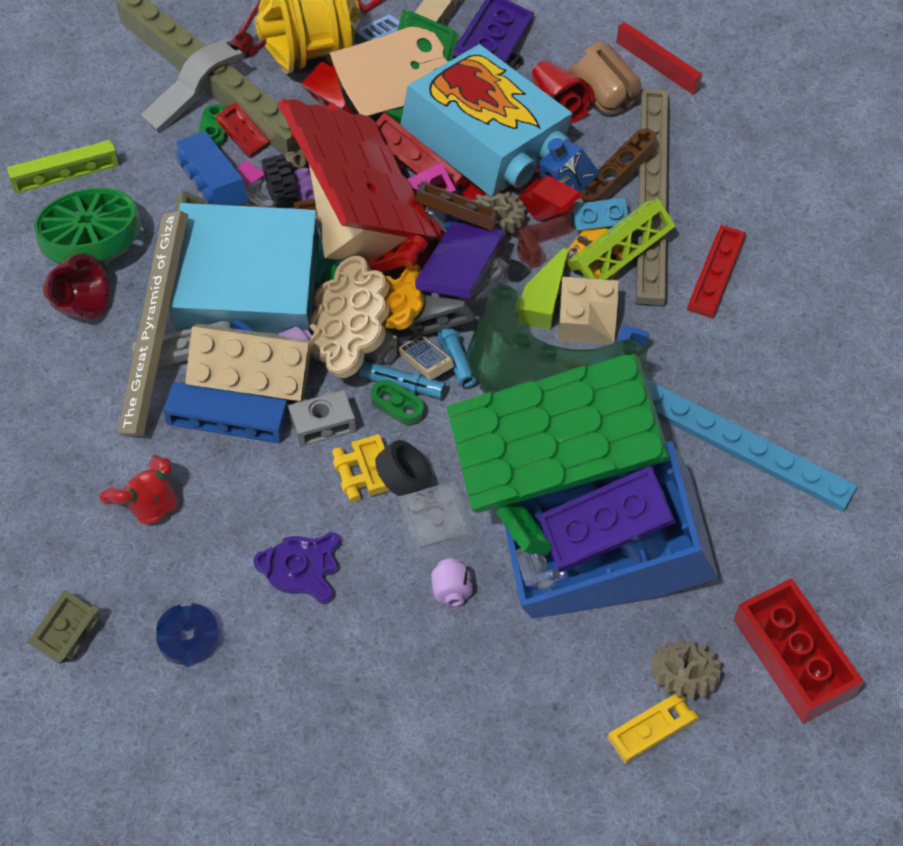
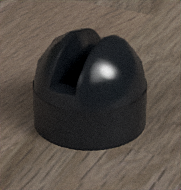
M508 258L503 272L508 280L518 281L523 278L528 267L519 261Z

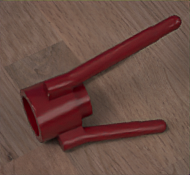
M260 1L256 3L247 20L244 21L238 33L230 41V47L235 51L240 50L244 57L246 55L252 57L256 51L267 44L266 39L253 46L254 39L246 32L259 10Z

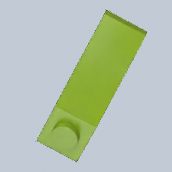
M562 248L525 285L522 297L517 296L514 313H518V324L551 330L562 285V277H564L567 264L568 249Z

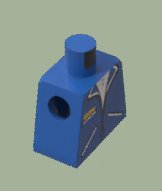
M560 138L552 139L548 143L547 147L550 153L539 163L541 177L549 175L579 192L600 174L581 147Z

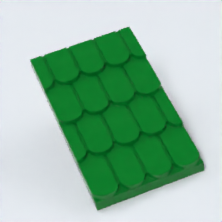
M635 354L622 355L588 367L584 365L536 382L528 381L495 393L488 392L446 406L461 469L463 470L462 473L471 510L476 513L672 460L640 359Z

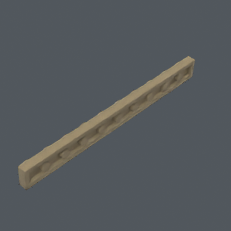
M642 89L640 129L648 128L653 130L657 138L658 147L639 167L638 207L647 201L660 199L666 209L668 90ZM658 213L652 217L651 229L660 230L665 226ZM643 231L637 232V245L639 246L642 243ZM666 234L637 255L636 304L664 305Z

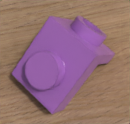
M299 168L294 170L291 176L293 177V184L296 189V201L315 199L310 169Z

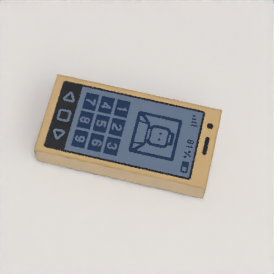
M422 335L398 348L401 357L429 380L454 367L452 359Z

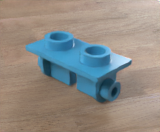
M625 198L575 204L574 216H571L572 226L576 227V231L612 227L628 216Z

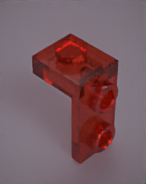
M569 215L555 217L549 221L528 225L518 230L517 253L521 262L526 261L529 269L540 267L541 250L538 243L570 233L571 219Z

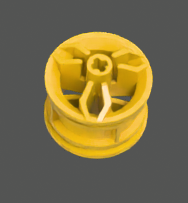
M261 0L258 7L259 14L255 16V25L259 39H266L267 44H265V48L274 60L280 64L283 72L289 74L293 72L294 66L297 69L304 68L307 59L325 56L329 63H333L330 52L352 46L361 15L357 0Z

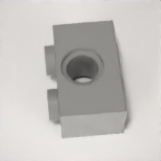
M345 390L328 392L320 397L309 400L303 399L295 404L288 405L290 421L299 448L356 432L355 418Z

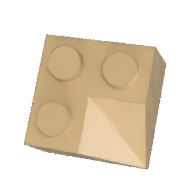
M562 277L558 341L614 345L618 306V281Z

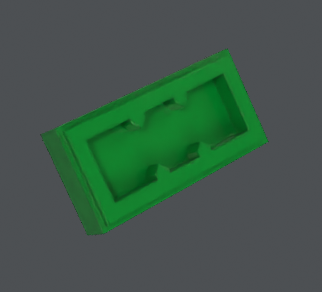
M510 504L497 508L496 513L509 530L512 539L518 543L523 552L542 555L549 553L552 548L551 543L524 506Z

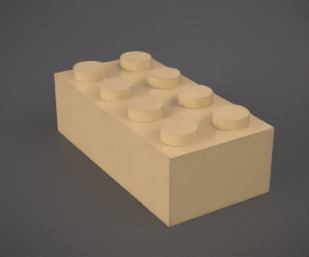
M196 324L192 326L185 384L301 401L306 393L312 340Z

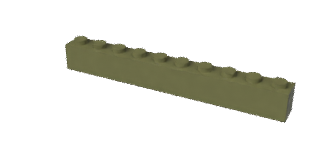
M119 0L116 2L120 23L180 72L190 56L206 46L149 0ZM222 64L214 68L205 77L200 88L225 108L236 102L269 139V144L277 151L285 155L291 151L296 153L301 149L291 136V129L277 102L230 64Z

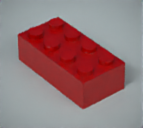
M792 578L739 604L734 622L802 724L856 697L864 680Z

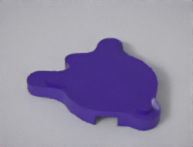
M329 532L315 539L302 536L283 538V542L276 545L273 549L271 546L265 551L258 552L253 559L254 567L258 572L264 574L270 584L277 590L290 594H308L319 603L328 604L333 599V590L323 577L325 575H334L338 571L337 563L332 555L340 546V537L335 532Z

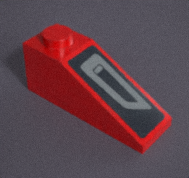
M321 62L301 83L311 97L321 105L326 107L334 102L340 110L357 115L355 106L343 88L334 64L329 66Z

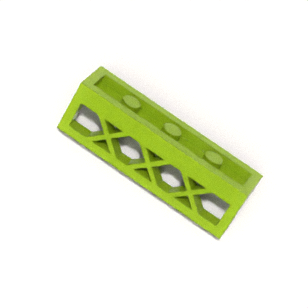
M110 140L9 166L7 170L14 193L18 194L119 167L114 145Z
M660 199L647 201L566 262L572 271L581 270L587 279L606 280L672 230L675 224ZM657 213L665 224L660 230L651 229L652 217ZM635 230L643 231L642 243L639 246L630 244L632 232ZM615 245L624 247L622 259L619 261L610 259L612 247ZM595 260L603 262L602 274L595 278L588 267Z

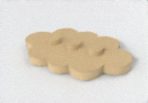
M351 256L342 261L336 269L334 279L323 283L317 289L313 298L317 309L309 320V327L314 332L310 338L312 340L311 354L316 360L326 362V367L338 378H347L355 374L362 366L364 354L377 349L384 341L386 335L385 328L381 323L386 319L390 310L388 303L384 300L390 288L389 281L382 272L371 270L370 265L360 256Z

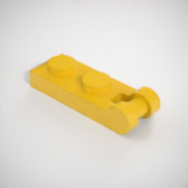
M676 693L608 733L607 739L625 764L699 721L700 717L695 710H690L686 705L687 699L683 694L680 698L676 696ZM675 710L679 717L674 720L669 713L670 711Z

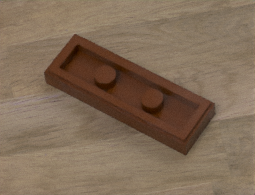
M423 181L420 182L414 200L491 231L496 222L498 212L496 209Z

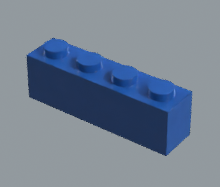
M206 131L176 141L179 151L175 153L177 162L181 168L184 167L189 180L193 179L197 191H202L207 204L237 206L248 202L243 178Z
M172 382L163 410L166 424L170 426L278 444L281 442L288 417L286 400L187 385L185 382Z

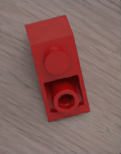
M549 175L534 180L518 195L521 202H523L536 221L546 218L550 221L559 214H562V216L567 215L576 207L574 203L582 196L579 191Z

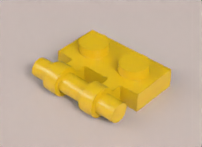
M380 434L351 442L352 453L345 454L342 447L333 449V465L335 471L340 473L342 491L344 494H347L351 503L361 499L358 490L363 487L367 488L369 497L390 491L379 477L375 464L377 455L385 449ZM358 465L361 474L353 476L350 468Z

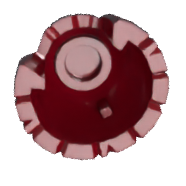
M78 253L68 257L58 264L46 277L43 285L44 297L49 301L51 307L67 316L85 320L100 317L104 313L103 310H106L110 299L108 297L110 295L108 292L110 289L109 280L106 279L107 273L102 264H98L99 261L95 257L86 253Z

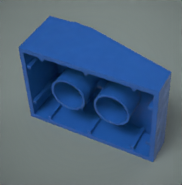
M672 441L667 442L672 460L651 466L657 475L675 520L674 524L561 573L557 570L551 551L547 555L523 552L518 543L512 539L509 530L505 526L520 604L532 619L660 597L719 579L690 471ZM644 468L513 503V505L524 506L544 534L538 515Z

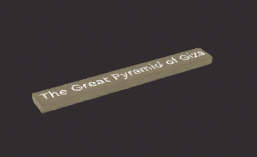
M182 211L162 214L118 434L143 436L145 433L188 214Z

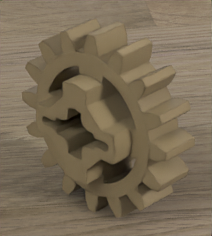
M486 192L485 196L476 195L475 202L498 211L494 229L515 233V227H522V221L525 220L524 204L519 202L518 196L511 198L510 192L500 194L499 192L492 197Z
M678 639L677 644L674 645L668 640L666 641L665 648L658 646L656 654H653L651 676L656 677L655 684L657 686L666 685L664 692L669 693L674 690L678 698L683 693L688 694L690 699H694L695 693L705 697L707 690L714 691L716 683H719L721 662L715 660V652H706L707 645L705 644L697 647L695 646V640H691L689 644H684L682 639Z

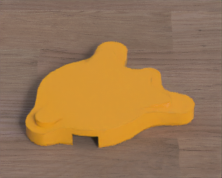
M415 264L412 268L406 267L397 280L386 276L390 288L384 300L388 303L390 310L386 319L381 323L384 328L405 329L413 323L414 318L422 310L425 301L422 290L416 289L415 280L422 271L418 264Z

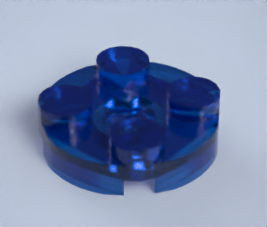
M191 603V606L186 605L181 607V604L173 606L162 614L156 626V641L161 654L170 662L185 667L194 666L196 663L207 659L216 649L220 637L215 616L209 609L200 604ZM183 629L185 631L194 629V637L183 640L181 631Z

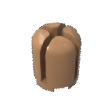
M599 41L586 48L584 52L587 55L577 65L572 63L569 72L586 80L594 90L593 105L603 115L612 116L621 113L623 108L625 110L634 104L640 94V78L609 43L604 44L602 41Z

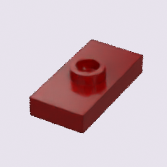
M236 102L215 117V121L248 158L270 142Z

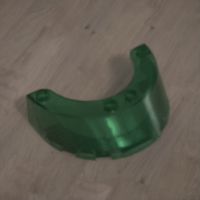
M499 283L488 297L467 350V366L471 377H475L479 381L480 389L484 393H495L528 381L536 382L584 365L588 367L622 355L635 354L638 356L644 372L648 348L631 339L619 340L610 345L595 349H568L545 343L530 335L518 322L515 308L519 302V293L511 286Z

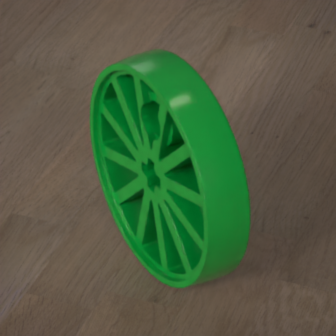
M89 188L68 193L49 203L36 217L34 229L40 251L50 260L61 263L74 254L86 253L92 255L98 261H102L122 252L136 240L141 230V219L133 199L126 193L110 188Z

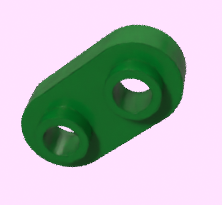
M210 105L202 113L198 133L206 131L219 148L225 142L226 132L215 121V117L226 108L222 105Z
M381 380L372 387L371 400L373 405L405 425L416 424L422 419L424 412L423 402L418 396L390 380ZM384 395H388L391 397L388 400L381 399V397ZM413 410L414 413L406 414L404 411Z

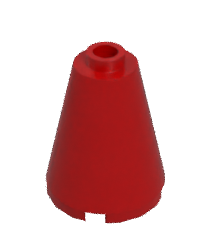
M542 61L534 67L531 74L534 85L572 112L569 125L579 122L588 114L587 108L590 102L592 104L594 102V90L586 80L550 61Z

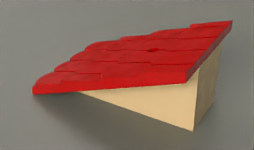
M282 99L277 103L309 163L325 258L344 261L351 256H360L368 264H371L414 235H418L426 241H433L437 238L423 205L414 201L415 195L409 181L402 175L389 145H385L374 120L362 114L352 115L340 109L330 110L318 104L308 105L297 99Z

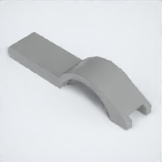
M227 39L202 47L185 62L178 80L141 114V117L158 133L163 132L198 100L201 83L214 68L228 63L235 65L244 57L243 53L240 50L235 51L232 49Z

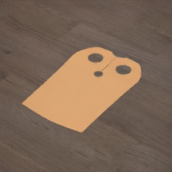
M408 27L358 45L330 52L343 88L358 112L365 116L404 106L407 86L448 62L443 56L444 47L436 34L418 27ZM418 39H428L432 44L431 51L422 52L417 47ZM412 61L418 62V69H413L410 64Z

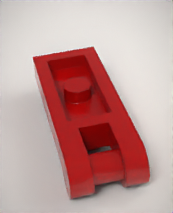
M414 235L369 264L371 270L390 272L397 267L402 268L406 266L412 268L418 260L417 255L424 252L428 243L424 238Z

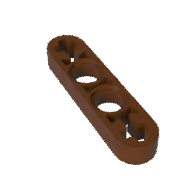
M648 128L635 132L598 169L600 174L579 192L582 195V203L607 200L655 152L658 147L655 132ZM626 156L634 157L629 163L621 162ZM614 173L617 175L613 180L606 181L603 179L607 174Z

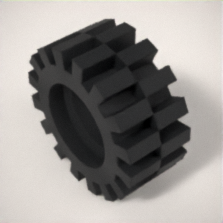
M281 154L262 159L264 179L266 180V187L268 188L273 205L276 207L295 202L297 200L296 189L285 155Z

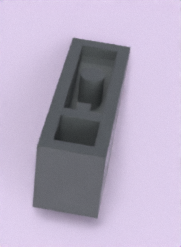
M424 295L423 308L409 327L402 330L396 328L385 329L395 335L398 342L474 321V315L464 301Z

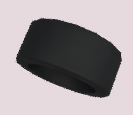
M393 441L375 459L379 477L392 493L401 498H414L426 489L432 481V472L428 462L413 445L406 441Z

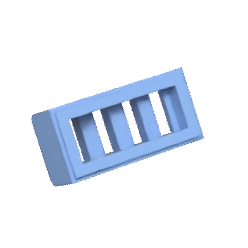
M389 14L361 27L355 33V44L358 45L396 32L399 20ZM391 23L394 26H396V28H393L388 24Z

